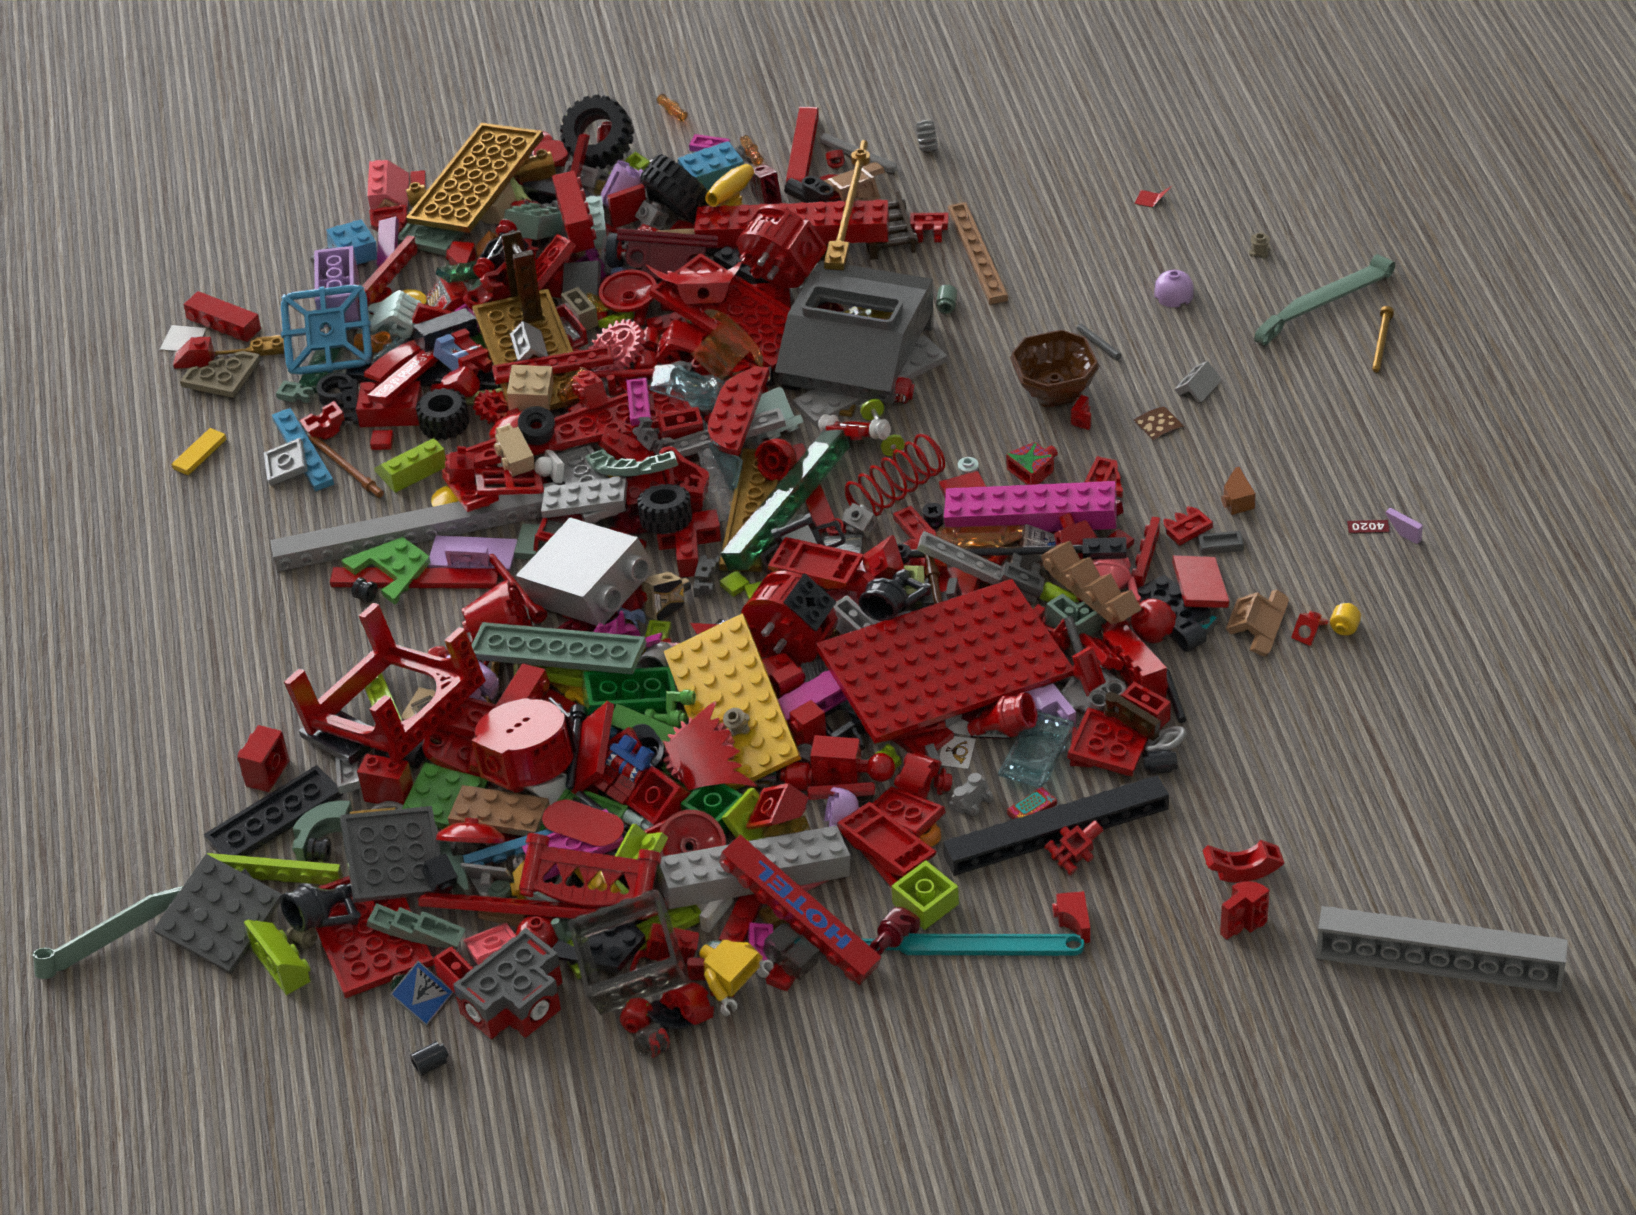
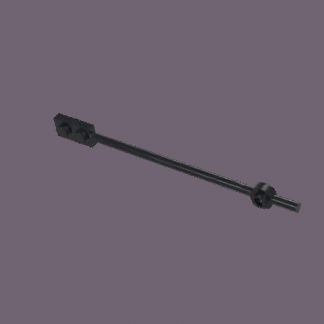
M1126 537L1083 538V545H1073L1077 554L1083 553V559L1089 557L1091 559L1127 558ZM897 544L903 564L908 563L911 558H925L923 552L917 549L911 550L905 544ZM1056 546L963 549L978 556H1007L1014 553L1019 555H1042Z

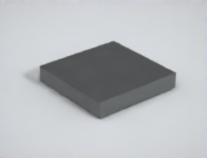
M601 262L564 263L563 293L579 287L590 301L600 300Z

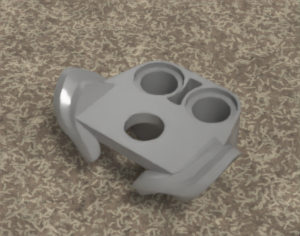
M1100 665L1106 683L1093 690L1089 696H1086L1081 681L1076 683L1075 677L1069 680L1062 689L1061 694L1074 710L1079 709L1085 713L1089 707L1104 712L1106 704L1105 695L1108 692H1114L1121 696L1126 690L1124 682L1119 680L1111 670L1105 669Z

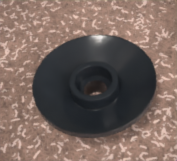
M660 1000L650 1003L653 1010H648V1016L663 1028L686 1029L692 1026L691 1022L683 1018L679 1007L676 1006L675 1009L671 1010L661 1003Z

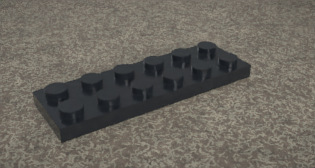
M315 765L203 835L205 841L218 854L246 856L293 827L301 816L312 808L335 801L343 796V793L340 794L337 784Z

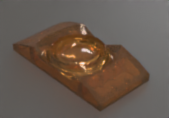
M1025 524L940 527L936 537L960 548L968 545H993L1000 547L1021 538L1025 531Z

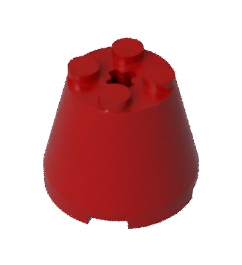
M506 580L499 583L462 608L465 621H462V625L466 633L471 634L472 641H474L483 622L531 627L533 625L532 620L528 619V613L524 606L526 602L514 581Z

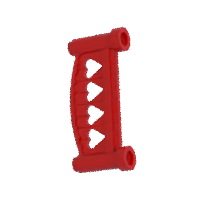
M537 833L527 834L525 843L528 847L519 885L520 895L533 897L534 893L540 892L564 903L590 908H613L630 905L633 912L646 914V910L649 909L657 865L661 864L662 853L640 849L638 859L549 847L550 837ZM557 864L562 877L561 883L557 885L552 881L545 883L544 876ZM579 867L584 879V885L581 888H577L575 885L567 886L566 880ZM602 871L607 888L604 891H599L597 888L590 890L588 887L589 883ZM624 874L629 886V892L627 894H621L620 891L612 893V885Z

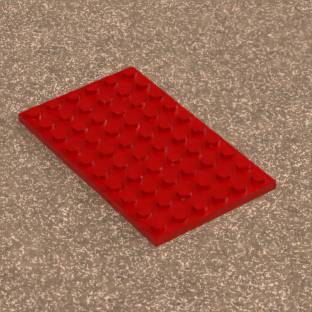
M1013 579L816 643L817 652L875 744L998 702L1003 696H1016L1020 693L1074 676L1073 666Z

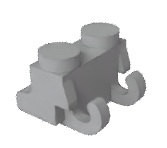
M973 773L968 776V781L963 786L954 789V794L951 796L952 800L948 803L950 809L961 814L965 812L971 816H976L979 813L977 806L982 801L991 802L994 796L991 791L985 794V791L988 789L985 779L979 773Z

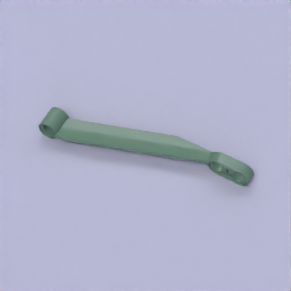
M1376 254L1368 267L1296 298L1278 315H1272L1257 329L1254 341L1265 346L1281 332L1285 322L1375 283L1384 277L1389 278L1395 270L1396 263Z
M183 886L151 894L57 949H37L33 953L35 976L40 979L51 978L57 971L70 967L168 909Z

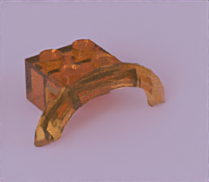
M707 309L704 311L710 318H714L721 323L691 355L718 382L749 351L754 356V361L760 367H763V355L759 347L735 321L718 310Z

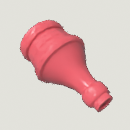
M1128 557L1123 559H1092L1100 576L1111 573L1119 590L1128 586V589L1132 590L1138 603H1140L1141 596L1138 593L1135 579L1130 574L1131 564Z

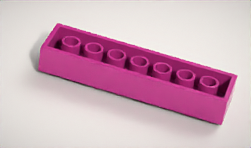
M1115 481L946 489L944 522L947 536L1022 533L1025 524L1047 532L1061 531L1063 526L1059 517L1067 513H1071L1075 524L1086 520L1092 530L1116 529L1117 494Z

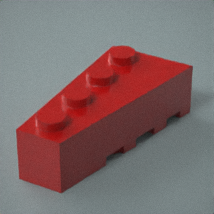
M1127 625L1103 633V642L1125 663L1121 671L1118 670L1128 687L1133 682H1136L1166 698V688H1168L1167 667Z

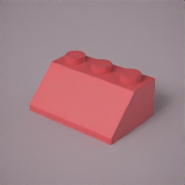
M389 160L369 161L367 197L370 210L377 209L385 198L398 205L406 204L408 210L406 189H409V173Z

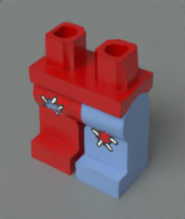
M466 329L436 339L433 355L451 370L466 366L476 375L480 369L484 373L491 371L493 364L488 358L489 351L480 344H476L469 337L470 332Z

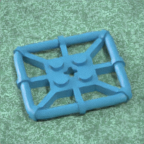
M346 285L330 288L322 286L314 290L291 292L281 297L280 308L283 329L281 338L284 340L285 361L290 374L302 375L326 371L333 373L334 370L358 368L366 364L369 365L372 362L370 335L372 325L371 321H369L367 296L363 286ZM351 293L340 307L327 309L326 296ZM320 297L321 309L307 311L293 300ZM359 297L361 321L346 323L345 311ZM288 305L304 316L305 328L290 330ZM324 325H328L331 328L328 333L321 331ZM362 329L364 354L347 341L346 330ZM306 335L307 346L293 361L291 338ZM345 347L360 359L332 363L331 349ZM325 349L326 364L299 367L312 351Z

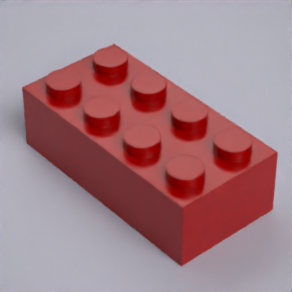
M574 170L553 175L552 179L566 233L568 239L576 245L572 253L595 248L596 232L594 228L591 229L594 222L592 215L589 214L590 209L588 202H586L580 177L576 178Z

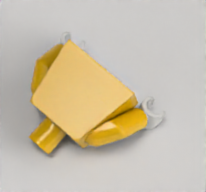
M723 940L715 949L705 944L699 952V956L705 959V979L717 1001L722 1002L720 1011L724 1016L730 1015L726 1005L731 1006L733 1011L737 1009L736 1001L728 999V995L732 997L756 971L760 977L765 978L769 975L768 971H771L774 967L772 961H763V956L748 942Z

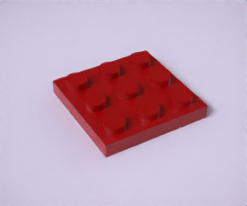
M1088 707L1069 748L1067 759L1133 777L1149 738L1123 724L1117 718L1107 717L1103 711Z

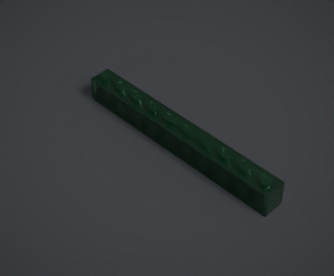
M823 430L721 551V557L728 570H749L773 541L774 537L771 530L776 527L778 529L784 527L842 458L851 447L843 430Z

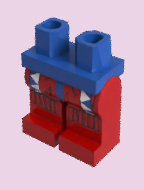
M624 735L618 744H612L610 751L606 755L603 775L592 783L603 792H607L606 794L622 805H628L625 802L651 767L650 762L654 755L653 751L644 746L640 748L637 754L632 752L637 741L629 735Z

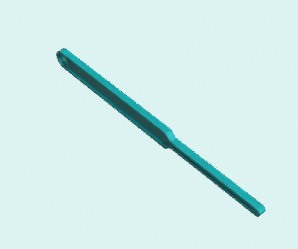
M909 934V936L903 937V942L898 947L892 948L888 946L885 950H900L905 955L1076 956L1084 950V939H1081L1080 935ZM790 938L787 940V945L801 950H815L806 938ZM876 938L861 939L870 946L871 942ZM1070 941H1077L1081 946L1071 949L1066 944Z

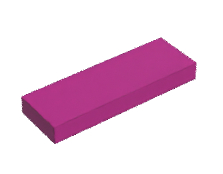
M647 378L626 380L631 426L640 424L639 417H649L651 419Z

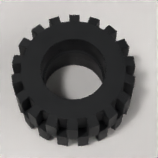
M442 388L427 392L425 396L420 397V401L417 402L416 412L420 430L424 435H428L429 438H435L436 440H446L450 437H456L457 434H461L463 430L467 429L469 414L465 397L461 395V392Z
M672 484L652 486L644 490L637 499L640 524L648 532H653L654 534L675 533L676 531L683 530L692 521L690 494L684 487Z

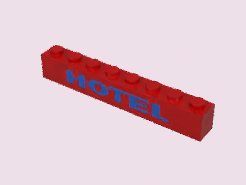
M741 834L721 852L719 863L722 869L734 875L740 885L750 889L762 904H767L773 909L774 914L779 919H784L789 923L796 934L804 936L811 947L815 950H820L832 965H837L843 970L849 980L861 985L878 968L882 957Z

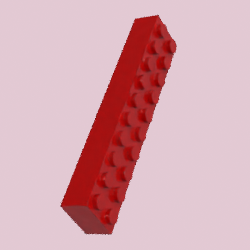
M888 200L854 201L844 242H888L890 219ZM846 201L697 207L694 232L697 235L718 236L717 248H724L726 245L738 247L736 241L756 211L765 205H775L792 211L803 220H809L823 242L829 244V241L837 240Z

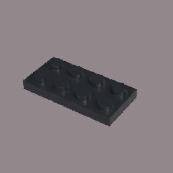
M341 710L335 715L367 725ZM304 727L298 730L301 738L350 765L359 761L369 751L375 749L320 730L314 735L307 734Z

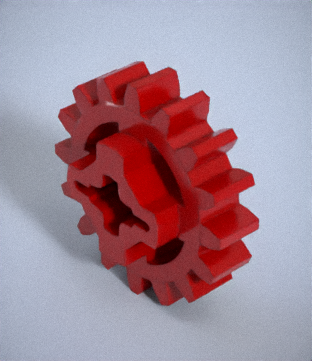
M487 389L484 393L479 392L473 403V410H476L475 415H481L480 420L486 419L487 424L491 422L495 424L498 420L507 416L506 411H509L503 391L496 393L495 389L492 392H489Z

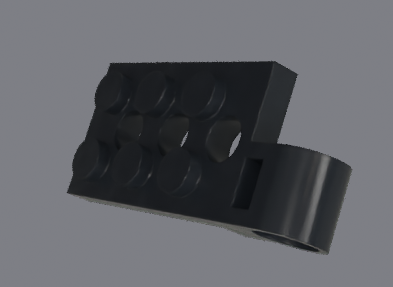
M1162 575L1137 588L1141 596L1140 602L1155 598L1171 606L1172 611L1175 612L1176 620L1170 637L1178 643L1183 651L1188 652L1207 641L1206 633L1198 623L1211 617L1210 609L1207 607H1186L1180 587L1166 575Z

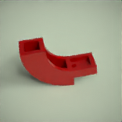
M1260 840L1253 847L1240 852H1228L1207 845L1202 850L1207 867L1212 871H1217L1220 880L1225 882L1237 883L1256 880L1273 873L1285 864L1279 846Z

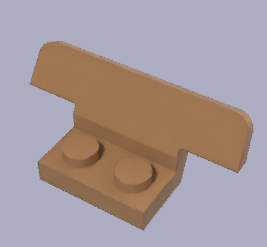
M873 162L862 167L855 198L862 197L863 201L881 198L874 176L885 173L883 166ZM854 170L824 180L833 187L834 191L839 192L843 202L847 199Z
M1276 589L1271 592L1269 600L1258 592L1237 599L1226 630L1231 635L1248 629L1255 635L1250 651L1261 656H1267L1272 648L1288 605V597Z

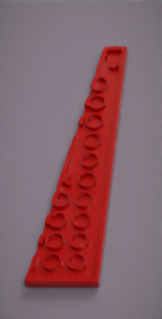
M672 378L648 385L650 414L653 421L650 428H658V414L692 408ZM628 393L607 399L608 404L590 410L584 407L555 417L553 437L542 445L528 444L533 456L543 454L545 450L564 451L570 447L601 441L606 427L625 435L632 434L634 428L639 427V425L631 426ZM539 423L531 427L539 429L542 425ZM496 438L466 448V453H475L476 468L502 463V456H498L494 448ZM450 454L445 455L446 461H449Z

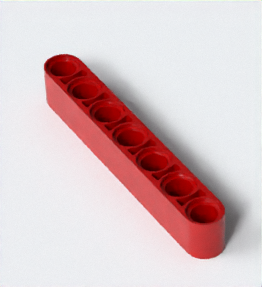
M799 107L786 182L790 178L802 182L803 178L809 176L819 120L818 107Z

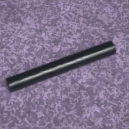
M1167 669L1168 688L1166 689L1178 722L1184 723L1187 719L1170 670Z

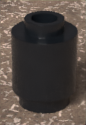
M1175 751L1147 752V757H1143L1145 771L1149 770L1150 775L1170 773L1172 770L1178 769Z

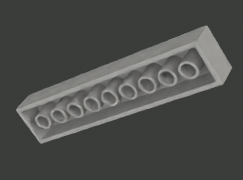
M1322 906L1318 927L1316 959L1561 993L1568 940Z

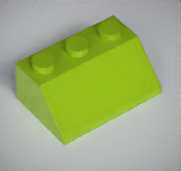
M433 438L374 468V471L396 493L444 469L446 461L445 451Z
M244 921L253 953L285 995L311 982L308 974L311 971L309 964L305 959L301 960L299 958L297 948L294 944L289 945L288 938L282 929L278 930L273 923Z

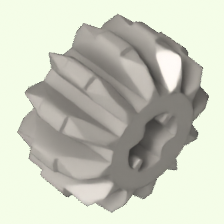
M932 120L917 122L916 130L920 150L928 152L937 149L938 143L934 122Z

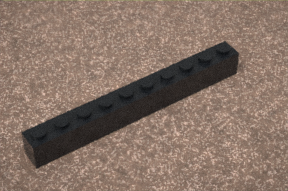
M1158 775L1145 778L1141 781L1125 784L1115 789L1102 791L1089 797H1083L1076 801L1060 804L1050 809L1018 817L1001 824H995L959 837L950 838L943 841L944 857L953 875L956 876L1043 849L1051 840L1055 842V845L1059 844L1060 839L1063 838L1060 831L1065 826L1071 831L1078 825L1083 831L1095 820L1104 830L1169 810V793Z

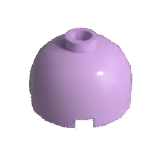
M1168 270L1162 273L1156 280L1154 297L1159 299L1161 305L1180 307L1181 303L1186 302L1188 304L1193 299V282L1185 272Z
M837 787L831 788L834 795L828 796L824 821L829 820V827L837 826V822L859 809L856 796L849 790Z

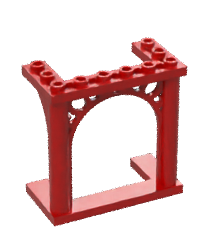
M372 603L359 615L373 649L364 659L319 699H317L304 670L298 669L284 681V684L307 734L314 735L320 730L387 752L391 760L399 763L486 682V679L465 629L457 628L444 640L451 657H437L396 645L379 604ZM391 664L428 675L437 684L432 700L417 714L404 721L400 720L391 697L385 695L369 709L375 726H367L335 716Z

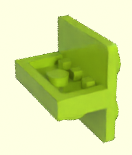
M632 824L615 856L638 859L640 849L661 852L668 837L662 832L647 834L637 824Z

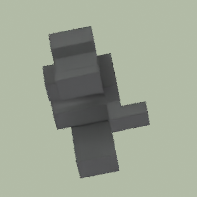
M639 417V427H635L632 433L638 437L637 440L649 451L659 455L662 448L675 444L671 437L658 440L659 436L654 433L655 430L653 428H650L653 421L649 417Z
M701 555L695 573L694 597L709 595L710 598H713L714 585L713 583L705 582L709 580L710 575H716V572L720 570V556H716V559H708L707 555Z

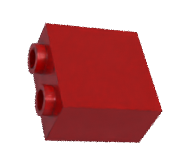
M366 754L357 771L364 802L379 804L385 801H394L404 805L413 787L408 761L401 760L399 763H396L391 758Z

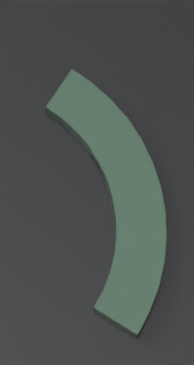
M604 449L585 456L593 470L610 476H637L678 466L673 451L647 457L640 462H636V459L621 458L619 461L615 460Z

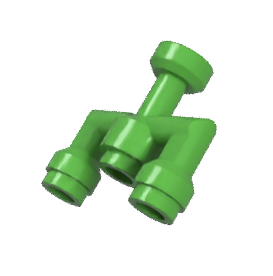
M684 689L682 692L666 691L667 714H659L654 709L647 708L645 715L662 723H667L669 726L682 728V721L687 724V713H683L682 710H675V702H681L683 705L695 704L696 693L688 689Z

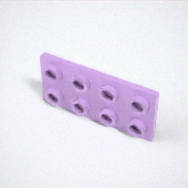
M435 536L430 553L431 562L428 567L494 568L489 561V554H495L505 568L510 571L517 539Z

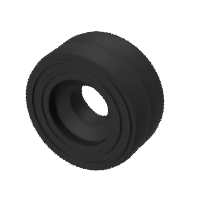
M532 406L521 412L518 418V427L528 444L542 445L553 437L555 419L548 409ZM534 422H538L542 425V427L539 429H534L530 425Z

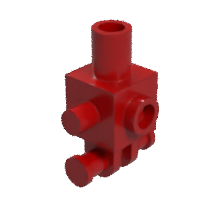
M1095 820L1083 831L1078 825L1071 831L1065 826L1060 831V834L1063 836L1060 839L1061 847L1058 848L1055 842L1051 840L1044 848L1052 854L1051 858L1054 861H1059L1058 866L1060 868L1064 867L1068 874L1072 875L1077 871L1078 867L1071 860H1074L1076 864L1083 858L1087 863L1094 858V855L1091 853L1094 849L1092 840L1100 835L1103 829Z

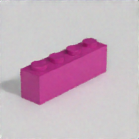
M828 670L822 672L811 681L803 683L792 692L784 694L778 701L789 726V712L809 700H812L826 712L844 702L847 698Z

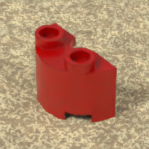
M335 401L322 407L323 410L320 415L314 416L310 414L299 420L313 438L316 436L328 439L340 431L339 427L342 424V420L344 421V414Z
M909 752L904 758V767L901 773L896 776L894 785L900 790L926 799L930 791V783L936 777L942 762L919 752L913 754Z
M694 982L671 989L663 993L660 1002L671 1010L675 1009L676 1006L679 1007L683 1018L694 1025L711 1019L714 1016V1006L710 1007L706 996L709 994L708 991Z

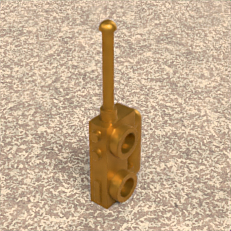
M280 335L257 337L250 341V347H246V349L216 350L214 354L218 356L234 354L240 351L260 354V356L285 354L284 340Z

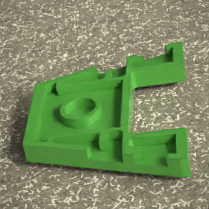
M404 537L344 558L342 565L356 575L370 564H373L395 580L381 590L382 596L395 605L399 602L400 595L404 591H408L409 584L413 579L417 580L431 561L430 556Z

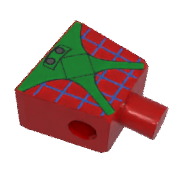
M1032 442L1006 454V467L1008 471L1026 485H1038L1053 473L1054 458L1058 456V452L1052 445L1044 449L1036 442Z

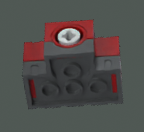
M527 928L519 932L520 934L501 946L502 948L483 960V963L474 967L465 977L453 984L460 1014L491 1040L498 1035L497 1033L509 1025L526 1038L561 1010L557 987L563 983L558 954Z

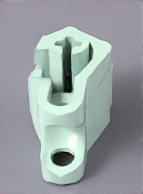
M396 291L382 302L370 304L368 307L369 321H371L372 325L370 328L372 333L370 335L386 331L390 333L391 339L400 337L401 340L409 338L413 331V325H415V323H412V317L418 302H421L403 291ZM361 328L357 330V334H362Z

